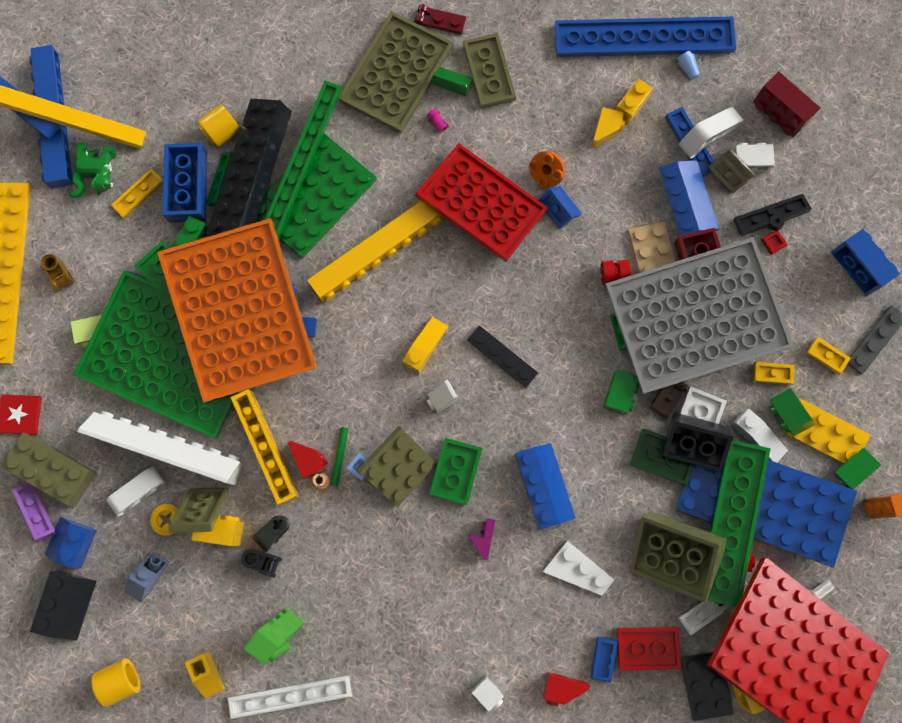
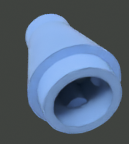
M687 51L677 58L679 61L677 64L690 80L700 75L695 56L691 51Z

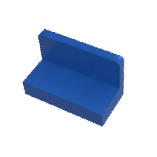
M561 186L549 188L538 200L548 207L546 212L559 229L565 227L573 218L579 217L582 214Z

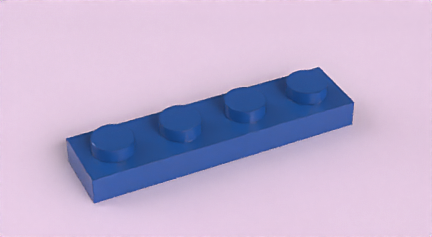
M683 107L665 116L679 143L694 127ZM706 146L692 159L688 157L690 161L697 160L702 177L713 173L709 169V164L714 160Z

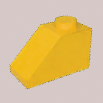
M605 107L602 108L591 147L595 148L616 137L619 130L623 131L626 121L622 120L624 112Z

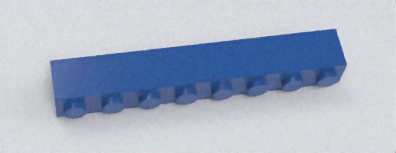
M53 45L30 48L31 56H29V61L33 70L31 72V78L34 83L33 96L64 105L59 53ZM61 125L62 127L50 140L39 133L38 145L41 149V156L39 158L43 166L41 177L43 182L51 189L73 185L67 126Z

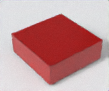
M774 231L761 239L770 255L788 246L779 231Z

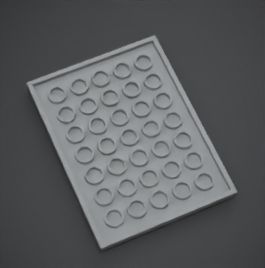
M754 237L605 284L642 395L794 347Z

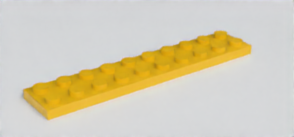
M0 183V364H13L31 189L29 183Z

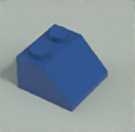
M60 517L55 528L56 534L52 536L44 555L54 562L70 568H82L97 530Z

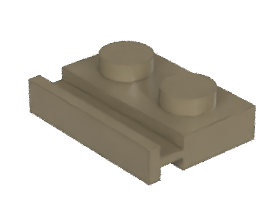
M731 148L709 164V169L732 193L745 185L748 180L755 177V173Z

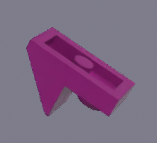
M487 518L486 522H482L480 533L484 534L483 538L468 535L482 558L487 560L495 520Z

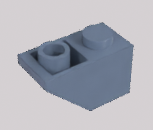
M152 552L128 577L124 592L142 602L153 590L169 561Z

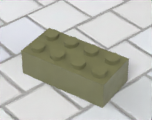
M24 432L1 465L3 469L60 502L74 507L77 506L97 473L33 435Z

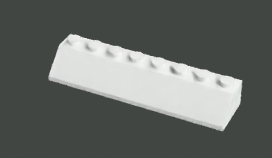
M102 411L101 414L94 412L77 431L235 486L244 463L239 462L240 458L229 454L228 458L221 456L222 451L210 448V451L204 450V445L192 442L191 445L186 444V439L175 435L173 439L166 437L168 433L156 429L155 433L148 431L149 426L140 423L134 426L131 425V420L122 417L119 420L113 419L114 415Z

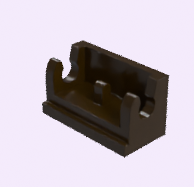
M681 382L660 389L650 404L649 409L667 420L688 385Z

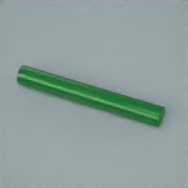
M341 427L330 485L338 486L349 428Z

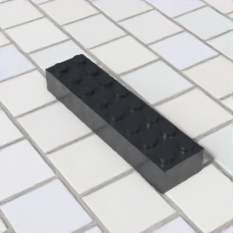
M250 99L206 231L208 236L257 222L292 113L281 100Z

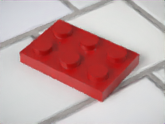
M679 627L617 628L618 668L620 671L681 670Z

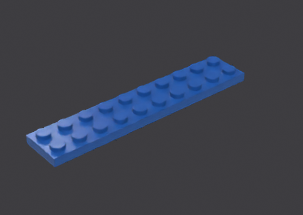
M733 16L555 20L554 24L556 57L684 54L687 51H691L692 54L734 53L736 51Z

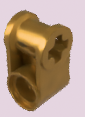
M52 254L42 257L41 267L55 291L60 292L64 286L75 283L71 273L67 270L61 259ZM55 261L54 267L50 268L51 263Z

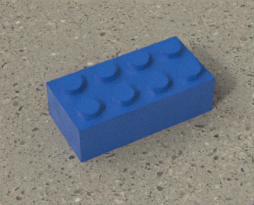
M202 143L164 144L163 216L169 223L186 222L189 216L201 222L206 221V149Z

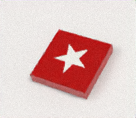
M1 394L0 433L22 434L24 432L37 435L42 396Z

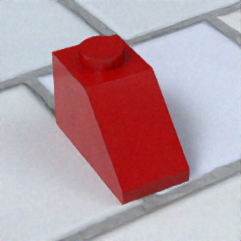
M293 441L287 442L303 479L306 480L327 470L325 465L328 462L324 453L320 455L319 451Z
M548 672L543 698L547 700V704L558 707L559 704L565 705L588 691L590 685L587 682Z

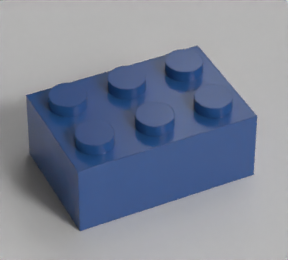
M861 229L831 252L865 296L870 295L900 275L897 267L888 260L884 251L874 243L871 235L865 232L864 229Z

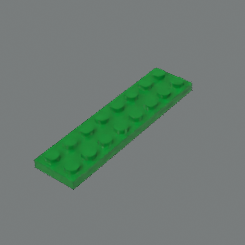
M732 440L723 467L710 532L726 538L727 541L723 558L707 599L709 601L737 607L743 595L771 448Z

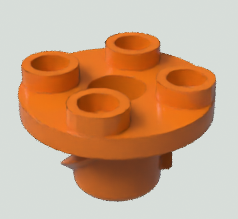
M552 151L537 153L529 163L531 175L541 188L555 187L561 183L565 176V166L562 159Z

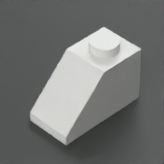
M446 380L428 393L429 400H427V403L432 411L435 409L439 413L457 403L458 396L450 382Z

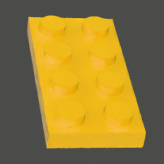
M800 398V402L813 419L814 426L792 437L790 432L785 433L784 430L782 431L783 434L841 464H845L862 448H865L871 434Z

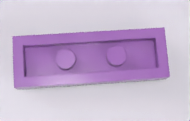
M26 483L12 489L35 542L56 534L35 487Z

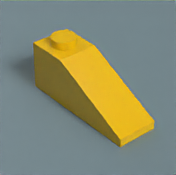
M432 317L410 347L402 361L403 365L420 374L449 326Z

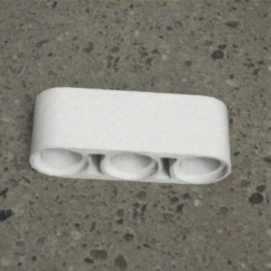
M152 466L111 494L106 501L116 516H121L125 510L137 505L144 496L148 497L157 490L158 486L164 485L165 481L156 468Z

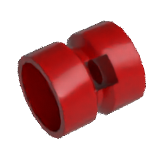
M612 260L601 261L602 285L631 276L630 261L617 260L616 263Z

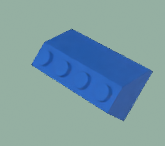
M697 160L676 161L660 167V173L680 236L714 227L716 231L719 230Z
M552 444L541 445L515 453L514 456L538 530L575 519L576 517Z

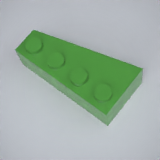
M287 608L276 616L277 619L274 617L269 623L261 627L244 647L248 653L263 665L268 662L273 663L279 657L285 655L292 646L289 642L305 623Z

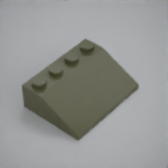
M650 511L641 516L629 572L706 602L723 558L727 539Z

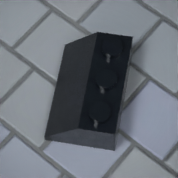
M673 412L666 436L663 456L722 472L734 437L732 427Z
M60 570L50 571L30 632L51 638L77 641L97 581Z

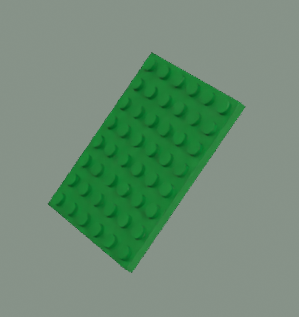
M124 270L73 376L216 439L233 405L231 397L237 395L238 392L203 403L169 290Z

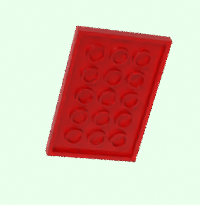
M460 143L456 145L415 194L416 198L504 262L509 260L548 209L547 206Z

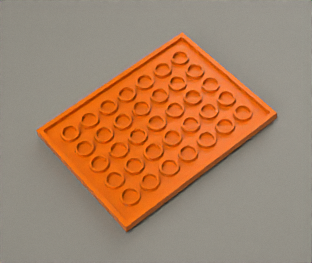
M271 218L157 252L203 403L317 368Z

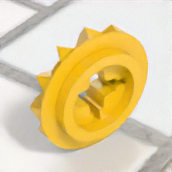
M162 504L152 512L150 523L152 529L157 534L163 536L174 534L169 533V523L163 525L164 519L160 515L168 516L171 514L170 520L172 521L178 510L177 506Z

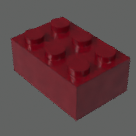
M779 71L762 87L753 101L759 111L765 112L771 122L777 123L782 127L786 135H791L793 138L810 122L821 108Z

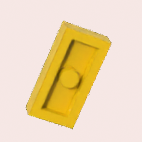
M819 337L813 340L805 353L838 375L842 373L851 359Z
M754 362L753 382L793 385L794 365Z

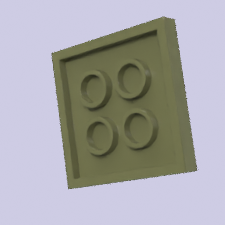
M398 426L357 470L398 508L434 469L437 463Z

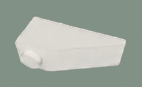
M750 409L742 411L730 425L751 444L771 448L769 460L778 463L788 451L766 423Z

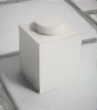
M487 676L471 690L472 694L488 711L492 708L496 710L503 703V693Z

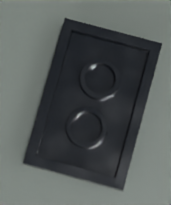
M714 651L681 657V667L693 721L734 714L727 680L707 666Z

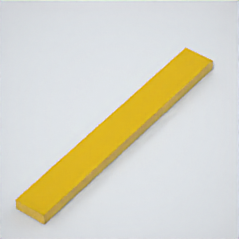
M0 85V106L142 149L146 134L144 130Z

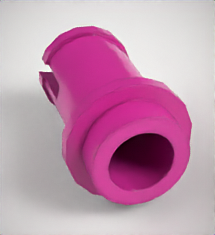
M433 109L427 114V120L431 121L438 132L441 133L449 125L439 115L440 112Z

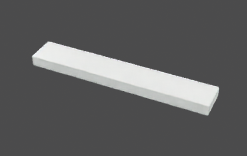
M349 675L228 697L227 699L230 719L352 697Z

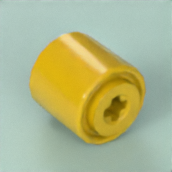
M221 103L197 121L201 132L212 145L215 144L218 148L238 134L241 129Z
M127 658L93 673L91 677L93 694L97 701L106 708L140 692L141 689L135 667Z

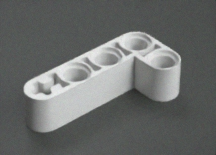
M730 107L698 123L678 145L692 159L707 144L739 127L744 122V119L733 107Z

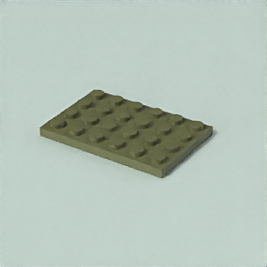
M391 11L338 99L339 102L402 134L433 82V73H437L439 68L442 67L454 46V42Z

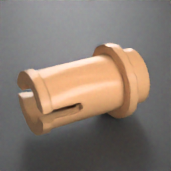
M323 473L316 474L313 477V483L317 488L324 489L329 485V477ZM323 478V482L319 484L318 480Z

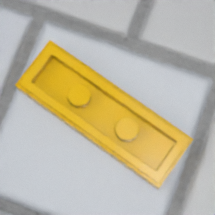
M151 168L115 200L111 206L125 219L163 184V179Z

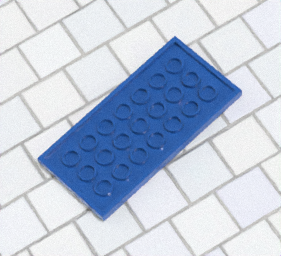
M768 460L753 539L834 568L857 491ZM693 465L688 484L683 486L676 510L712 523L722 472Z

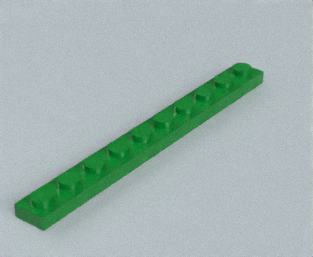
M324 81L265 220L272 219L278 240L342 92V86Z

